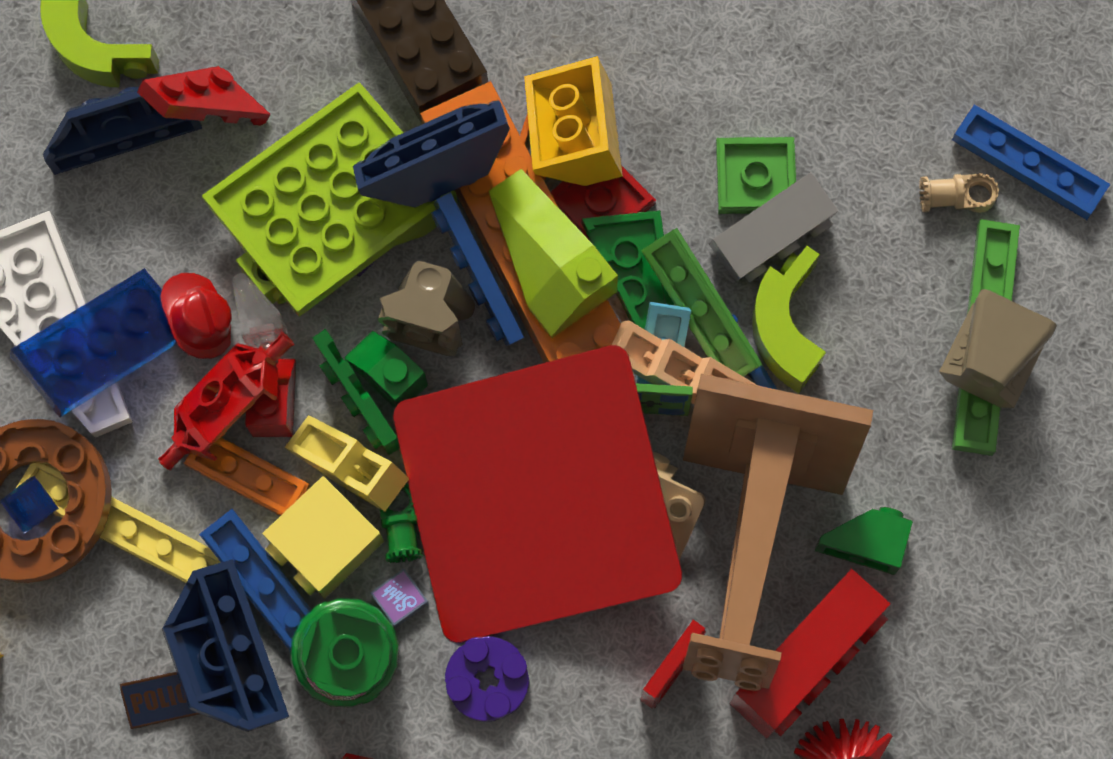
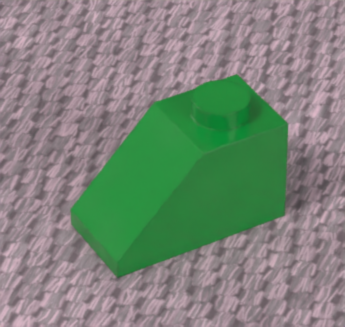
M374 331L369 333L344 357L394 408L404 400L417 397L428 386L425 372L396 344Z
M880 507L879 510L871 509L821 535L816 544L815 551L895 575L901 568L913 521L903 518L904 514L893 508Z

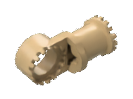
M983 173L969 175L954 174L952 179L929 180L927 176L920 177L919 188L923 191H919V194L924 195L920 196L922 212H929L933 207L954 206L956 210L969 209L978 213L986 212L993 207L999 193L998 183L994 181L993 177L990 178L988 174L983 175ZM976 185L984 186L990 192V199L983 203L976 202L970 197L969 189Z

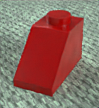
M296 359L278 360L276 365L278 368L277 399L274 401L263 393L256 400L255 404L246 411L245 426L252 437L293 436Z

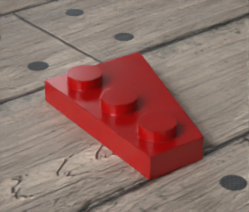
M219 66L144 79L137 91L164 118L204 121L206 115H215L221 117L225 123L237 124L239 118H249L253 125L261 126L267 122L271 115L233 80L234 78L230 72Z

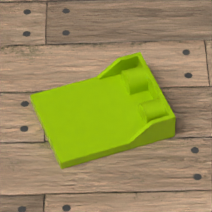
M360 82L202 195L206 205L299 317L394 246L423 237L437 227L431 212L436 210L433 204L435 201L427 202L414 208L362 196L358 191L353 166L361 160H366L374 150L389 139L403 133ZM453 190L451 194L457 204V196Z

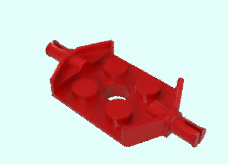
M281 332L267 349L262 346L254 348L237 343L175 406L174 435L171 437L174 443L158 458L160 464L171 471L190 452L194 455L216 461L218 459L217 456L212 454L209 448L225 435L227 430L255 404L256 400L263 393L274 401L277 399L278 368L276 365L278 360L294 346L293 341Z

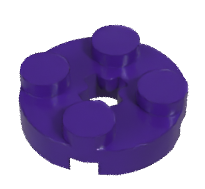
M474 637L466 641L464 645L453 653L445 672L447 694L457 710L464 716L479 722H492L512 714L522 705L529 689V675L525 659L514 645L497 637ZM488 668H492L495 670L494 677L499 680V683L496 687L490 685L486 691L479 688L480 681L474 677H476L478 672L485 673Z

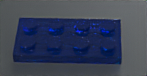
M144 268L10 350V357L59 418H61L177 343L162 308L160 298L162 289Z

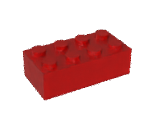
M851 569L775 650L782 653L769 689L761 687L760 690L753 691L740 688L729 704L766 739L774 731L781 737L802 714L797 708L802 700L810 706L831 683L825 675L830 670L838 675L860 651L854 644L860 640L866 645L888 621V618L882 613L891 603Z

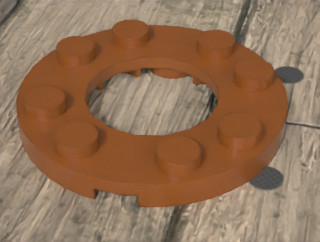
M28 419L0 427V486L7 476L19 467L37 462L49 464L58 469L67 482L69 494L65 515L43 537L28 541L14 539L6 534L0 526V579L16 583L40 582L68 571L91 551L99 540L108 520L112 488L104 459L87 438L71 427L52 420Z

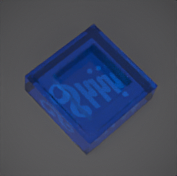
M35 476L27 479L0 501L23 534L31 531L59 509Z

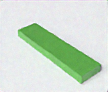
M678 228L673 229L641 250L675 306L690 308L691 314L688 326L707 357H712L743 377L762 365V362Z

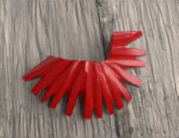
M843 718L839 719L840 738L838 739L829 722L825 721L822 722L823 731L817 725L813 727L818 740L809 732H806L805 736L809 743L800 739L798 744L803 749L795 748L794 754L801 759H880L893 736L888 732L877 741L881 727L875 724L868 733L869 721H866L862 729H860V719H855L850 736Z

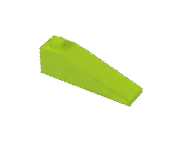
M522 169L489 190V195L523 290L527 307L551 338L617 293L618 275L587 237Z

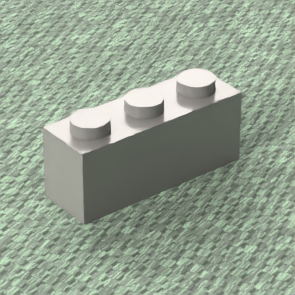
M810 172L713 238L709 246L736 283L744 277L750 283L768 270L765 263L778 255L782 261L800 249L801 246L797 241L810 233L813 238H816L832 227L833 223L830 218L838 212V209L812 172Z

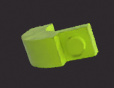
M41 0V21L49 41L61 61L82 79L101 86L119 88L120 74L134 79L145 78L147 74H158L159 59L152 44H106L94 40L87 34L88 4L86 0Z
M806 246L799 256L792 253L783 264L780 273L771 266L769 267L760 283L752 315L753 336L764 363L779 380L798 394L822 364L826 354L823 349L808 340L797 330L789 310L790 300L814 270L820 255L809 246Z

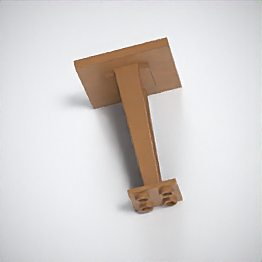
M700 375L683 461L742 473L744 478L720 636L715 638L692 633L682 670L691 671L694 677L702 680L714 681L717 678L735 681L736 686L746 690L756 691L760 690L761 687L769 689L782 652L750 646L787 483L843 495L871 427L873 410L711 375Z

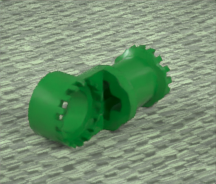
M405 484L401 489L410 498L409 504L404 510L398 512L392 511L389 508L386 511L380 509L381 526L386 529L389 550L385 554V560L390 563H399L400 559H402L403 563L406 562L405 558L411 562L423 557L422 550L417 548L415 525L418 523L409 484Z

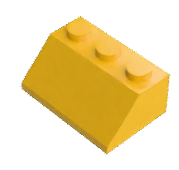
M596 56L524 76L532 167L535 175L582 186L622 177L612 84L599 57Z

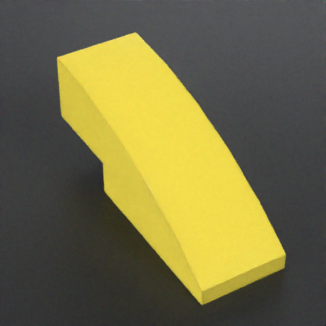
M309 415L285 446L291 453L334 482L383 511L388 509L409 480L390 460L366 449L358 440Z

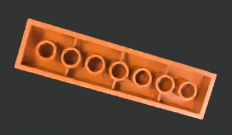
M487 82L420 113L422 124L462 106L480 103L489 104L492 101L500 100L510 130L489 174L471 185L462 186L454 191L544 363L612 345L621 324L608 299L553 338L549 336L527 307L523 290L489 195V190L522 169L556 206L557 204L542 176L535 175L532 167V157L492 82Z

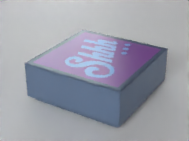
M402 569L370 592L395 628L429 604L405 569Z

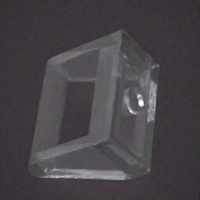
M236 274L232 279L241 336L246 345L254 348L262 346L267 349L281 332L291 339V335L280 312L245 274ZM293 346L286 353L294 352Z

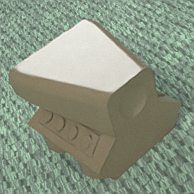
M418 261L408 271L400 283L397 292L380 298L382 309L378 321L384 325L382 334L393 341L445 356H455L457 349L463 345L458 321L472 317L475 303L449 269Z
M983 289L979 292L975 303L972 304L939 372L948 383L1000 408H1014L1044 345L1052 337L1057 325L1049 318L990 290Z

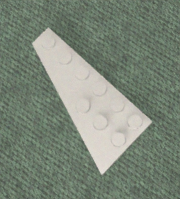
M47 211L0 230V328L95 438L132 423L129 410L54 216L50 211Z

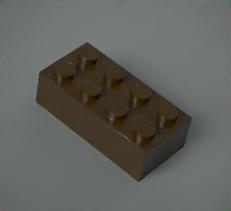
M351 0L353 8L421 124L420 113L488 82L487 70L445 0Z

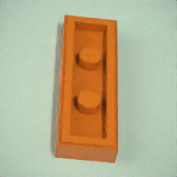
M223 438L218 439L209 448L210 452L217 456L218 459L216 461L194 455L191 452L184 461V465L279 516L311 487L309 483Z

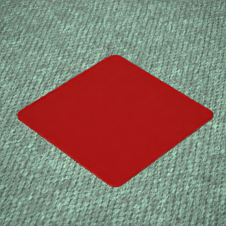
M617 345L605 346L407 399L396 406L393 414L406 475L409 478L408 484L417 516L442 631L450 641L463 642L474 637L480 638L672 592L681 584L683 577L631 361L627 351Z

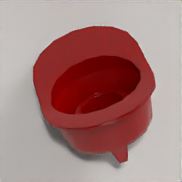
M180 273L171 277L163 285L160 298L163 311L177 345L185 353L198 359H212L222 355L231 345L232 314L227 301L217 293L212 282L204 276L195 273Z

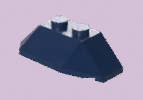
M128 87L121 90L119 94L103 99H89L83 102L82 105L67 111L45 149L43 157L53 174L56 175L202 129L201 122L199 120L164 118L137 93L139 87Z
M500 100L492 101L489 104L480 103L462 106L389 139L374 150L366 160H361L353 166L358 191L362 196L415 208L424 203L435 201L444 194L462 186L471 185L478 179L487 176L510 130Z
M233 559L192 571L162 628L189 709L246 732L288 719L289 714Z

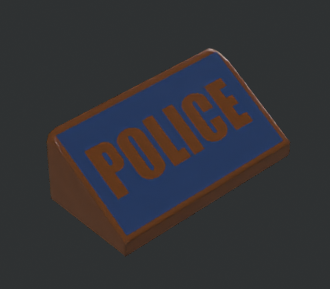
M177 672L120 684L121 696L130 729L200 714L189 709Z

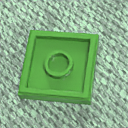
M735 137L716 139L718 214H750L796 182L794 137Z

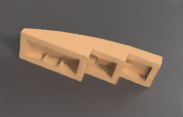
M631 321L621 323L612 345L620 346L627 351L633 373L646 381L656 385L693 387L692 404H695L701 374L756 385L712 357L701 358L671 339L661 340Z

